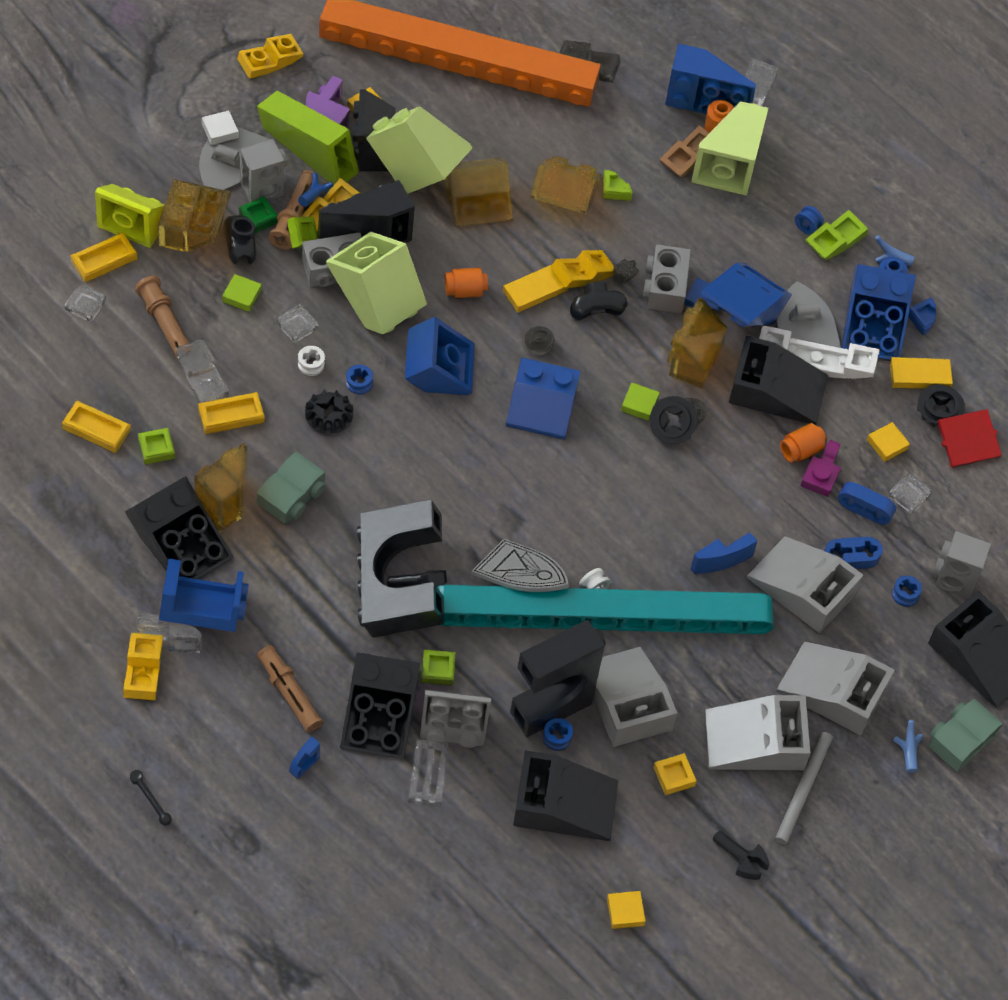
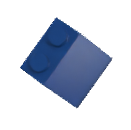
M432 317L409 328L405 379L424 392L457 395L472 394L475 343L437 317Z
M521 358L506 426L565 440L581 371Z

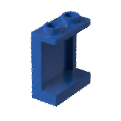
M169 559L159 620L235 632L237 620H244L249 584L243 583L244 572L238 571L234 585L179 577L181 561Z

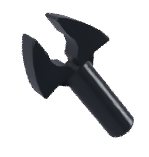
M427 570L424 573L396 575L387 578V586L391 588H403L434 582L436 586L448 583L446 570Z
M722 831L714 834L713 842L738 860L739 867L736 870V875L746 879L759 880L762 873L753 868L750 862H756L763 869L768 870L769 860L760 844L754 850H745Z

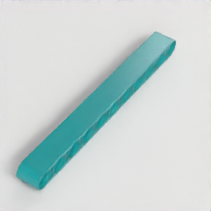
M437 586L444 596L445 624L440 626L569 629L589 620L594 629L609 631L765 634L774 629L772 597L762 593L581 588L528 592L504 586Z

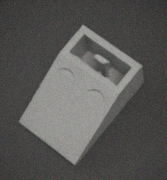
M784 536L747 575V579L818 633H821L858 593L864 575L839 556Z
M804 641L776 692L782 695H806L808 709L861 736L885 694L895 670L864 654Z
M641 647L602 657L593 698L612 746L616 747L673 731L678 714L666 684Z
M425 690L420 739H427L429 742L436 744L444 742L459 743L461 746L468 748L484 746L491 698Z
M771 695L705 709L709 769L805 770L811 754L806 695Z

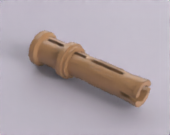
M304 170L301 173L286 209L279 212L277 216L278 223L276 228L270 231L269 241L279 249L287 250L292 248L287 219L302 216L306 207L299 204L298 198L311 187L313 171Z
M152 275L143 278L136 284L135 291L145 301L147 313L156 318L175 353V357L178 360L188 358L185 350L192 355L194 349L171 310L172 301L162 291L159 277Z

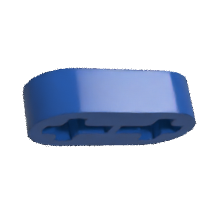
M854 482L845 483L838 495V501L843 507L878 524H889L896 512V505L890 499Z
M873 537L834 539L827 543L824 550L833 554L834 550L838 551L839 555H843L842 559L855 569L875 567L883 553L881 543ZM867 548L869 553H873L872 557L867 556L866 552H862L863 549Z

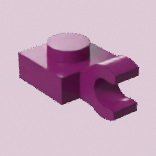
M829 440L822 459L812 457L800 486L829 497L841 467L834 465L841 446L840 443Z

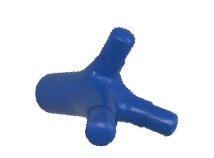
M313 173L311 187L298 198L299 204L306 207L319 196L326 195L329 191L328 189L333 187V183L329 182L319 185L318 174Z

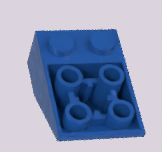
M678 43L665 105L706 115L708 106L716 100L727 101L734 107L740 101L751 104L756 84L706 49Z
M735 263L702 289L700 293L708 298L706 301L708 305L718 311L726 310L732 314L730 319L742 327L747 325L754 327L755 325L774 324L792 296L790 292L746 263Z
M857 264L854 268L849 294L842 348L849 350L850 343L880 349L878 358L881 359L901 358L916 275Z

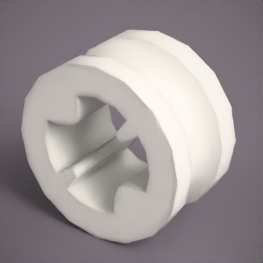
M317 346L302 348L298 353L299 371L307 376H316L323 371L325 365L323 350ZM310 358L316 359L313 364H308L307 361Z
M596 568L587 573L580 580L579 585L582 589H607L611 581L608 577H603L604 571L601 568Z

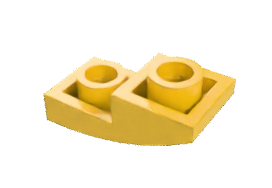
M292 34L266 38L265 45L262 47L239 51L237 60L248 78L251 79L282 69L301 59L304 53Z

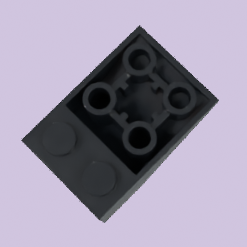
M399 180L392 183H384L376 189L365 193H357L349 199L338 203H330L324 208L319 209L318 239L359 232L361 237L369 232H374L403 243L410 242L413 235L415 205Z
M746 335L729 403L816 425L828 374L777 343Z
M186 476L125 511L141 540L166 571L169 559L181 561L179 577L198 579L233 558L229 548Z
M977 591L935 626L928 644L997 708L1008 698V622L1002 612L982 593Z
M356 653L340 748L404 759L422 663Z
M525 750L513 826L610 841L618 780L557 755Z

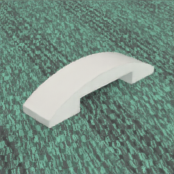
M762 325L759 339L777 343L828 374V377L856 379L874 376L880 349L850 343L849 350L794 339L791 338L792 331Z

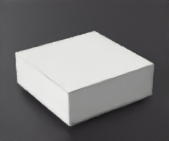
M229 110L202 117V126L211 145L239 138V131Z

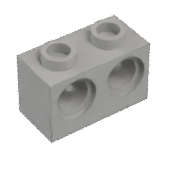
M274 139L240 149V185L249 202L265 196L267 201L284 196V183H287L284 166L287 165V158L282 148L278 149Z
M360 232L302 242V262L310 288L317 286L326 287L337 283L326 261L362 238Z
M656 244L654 256L648 255L646 273H651L650 279H645L643 297H648L647 309L682 314L686 297L691 249Z
M955 531L951 542L945 540L933 573L938 575L935 587L969 599L984 567L991 543Z

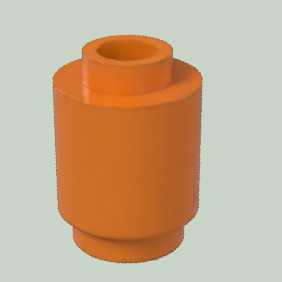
M724 100L713 101L707 109L704 129L710 133L734 109V106Z
M480 267L452 269V272H445L444 274L446 296H453L454 299L482 297L483 291H488L487 273H482Z
M809 423L785 435L784 440L780 441V450L788 462H801L825 449L826 434L820 426Z

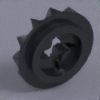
M932 385L925 388L917 400V411L922 414V420L932 422L933 427L938 425V420L962 415L965 411V403L962 396L956 390L946 385ZM948 403L945 411L942 409L934 411L936 404L941 406Z
M324 389L318 395L313 394L309 402H306L305 418L308 424L318 432L326 434L338 433L346 429L352 422L354 414L353 405L349 402L348 396L340 395L337 390L333 393L327 392ZM333 404L334 411L326 419L325 409Z
M668 396L658 401L653 407L650 414V427L653 434L660 441L667 444H681L690 439L697 429L698 414L693 404L679 396ZM666 411L673 415L681 414L678 421L682 429L676 426L667 427L670 419Z

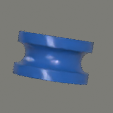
M805 206L795 216V224L803 233L811 235L824 224V219L816 208Z
M360 364L350 367L346 373L347 388L354 394L359 395L369 392L373 386V373L371 369ZM355 376H361V379L364 378V382L358 383V380L355 381Z
M901 576L895 582L892 597L901 606H913L919 600L922 585L915 577ZM902 587H907L908 591H913L912 594L908 595L906 591H901Z
M554 718L548 721L543 733L545 745L554 751L566 749L572 740L573 728L571 724L562 718ZM553 730H559L560 734H563V738L557 739L556 735H553Z

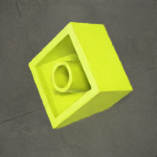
M114 184L98 187L95 191L97 227L116 235L124 233L127 239L151 248L166 224V205L154 198L144 197L129 188H122Z

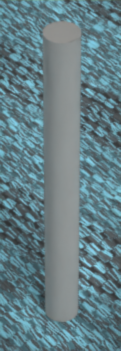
M827 732L821 733L777 832L775 841L781 845H786L832 742L833 736Z

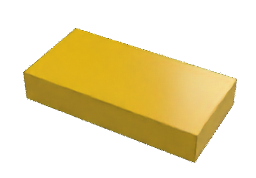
M120 233L70 255L72 264L85 283L138 259L137 252L124 233Z
M551 265L504 285L503 293L516 312L519 313L568 291L569 288L563 286L552 270Z
M891 358L892 388L925 389L932 385H946L949 387L953 385L950 359Z
M258 392L198 403V411L205 434L265 423V416Z
M76 401L63 420L62 429L117 453L130 433L131 425L80 401Z

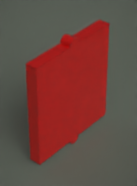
M988 409L937 421L943 439L941 445L946 449L951 468L1002 456L996 438L997 430L993 429Z

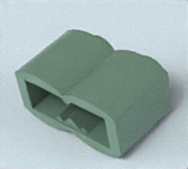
M296 451L258 490L257 504L284 524H287L292 519L297 520L306 509L305 503L312 498L317 499L326 487L325 472Z
M976 699L971 700L968 704L961 702L951 713L952 719L947 723L944 721L939 722L930 733L933 738L928 747L956 772L960 771L978 752L987 746L997 736L1003 725Z

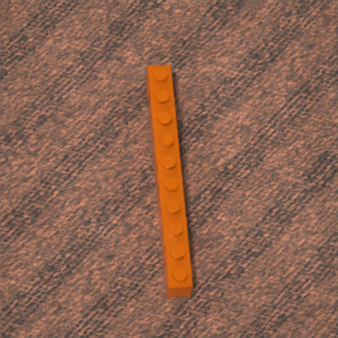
M327 0L319 21V37L329 41H336L383 55L398 57L410 62L425 64L437 69L452 71L467 77L479 78L494 84L506 85L521 91L533 92L548 98L560 99L575 105L590 107L599 79L601 66L599 63L354 0Z

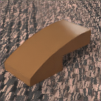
M699 125L683 142L678 140L660 158V162L679 178L688 175L694 171L699 145L709 132Z

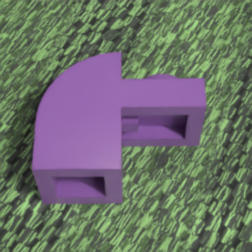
M332 76L326 85L323 84L317 94L311 91L308 92L306 106L348 129L350 108L338 104L342 98L343 80Z

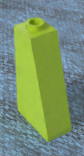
M278 90L257 105L262 128L328 182H332L333 186L340 178L348 182L359 173L349 129Z

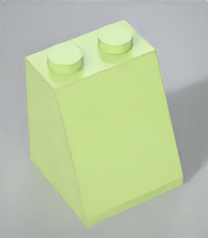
M740 101L701 141L691 183L747 196L768 108Z
M420 106L410 111L404 108L391 119H388L387 116L381 118L372 126L374 130L366 138L394 180L401 182L407 194L444 180L473 148L469 142Z
M369 232L326 261L328 268L362 324L369 330L382 335L391 332L396 325L406 318L415 316L418 310L427 305L406 243Z

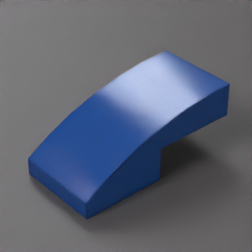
M750 532L727 547L717 539L694 554L690 570L694 574L724 570L740 564L754 555L758 540Z

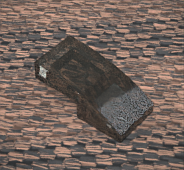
M564 40L559 52L560 54L601 64L598 79L601 81L613 83L620 65L619 54L592 51L591 43Z

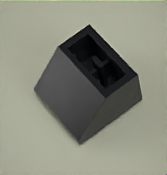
M360 89L359 101H354L353 108L355 124L352 127V140L354 142L356 160H359L360 171H388L366 138L374 130L372 126L383 117L387 116L388 119H391L396 114V108L366 89Z

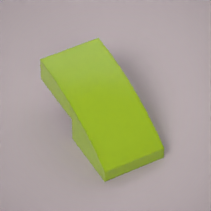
M848 210L832 224L826 222L806 238L805 242L826 261L860 241L868 234V228Z

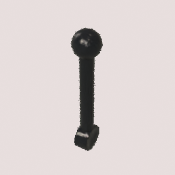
M139 770L132 771L130 781L140 787L159 815L160 824L164 826L169 825L172 821L171 815L163 811L143 782L142 772Z

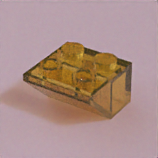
M552 156L551 159L547 158L538 166L530 198L586 214L590 210L602 174L595 172L596 168L587 164H579V167L569 165L568 159L559 156Z
M493 158L461 162L446 177L447 195L456 227L513 220L508 162L504 159Z
M173 179L158 223L159 246L190 252L216 242L231 191Z
M698 297L693 308L688 306L682 320L684 324L682 329H677L671 342L673 347L667 362L671 363L669 376L702 389L724 344L728 327L706 301Z
M244 443L235 449L227 450L218 461L212 465L202 467L194 476L195 492L219 533L243 517L248 480V447Z

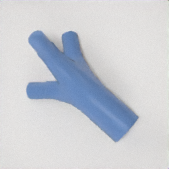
M879 235L875 237V240L885 251L884 255L875 259L876 263H880L888 257H896L901 259L908 267H911L914 256L892 247Z
M914 720L908 721L906 741L898 736L893 739L904 752L905 771L907 773L918 772L917 747L923 739L922 734H918L915 737Z

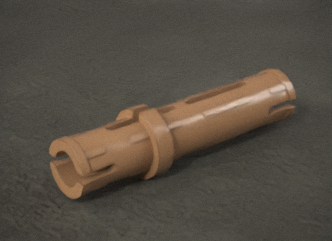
M273 645L260 650L256 657L270 675V683L273 687H278L290 708L303 725L304 730L307 733H312L319 729L324 721L320 718L294 679L292 668L285 665Z

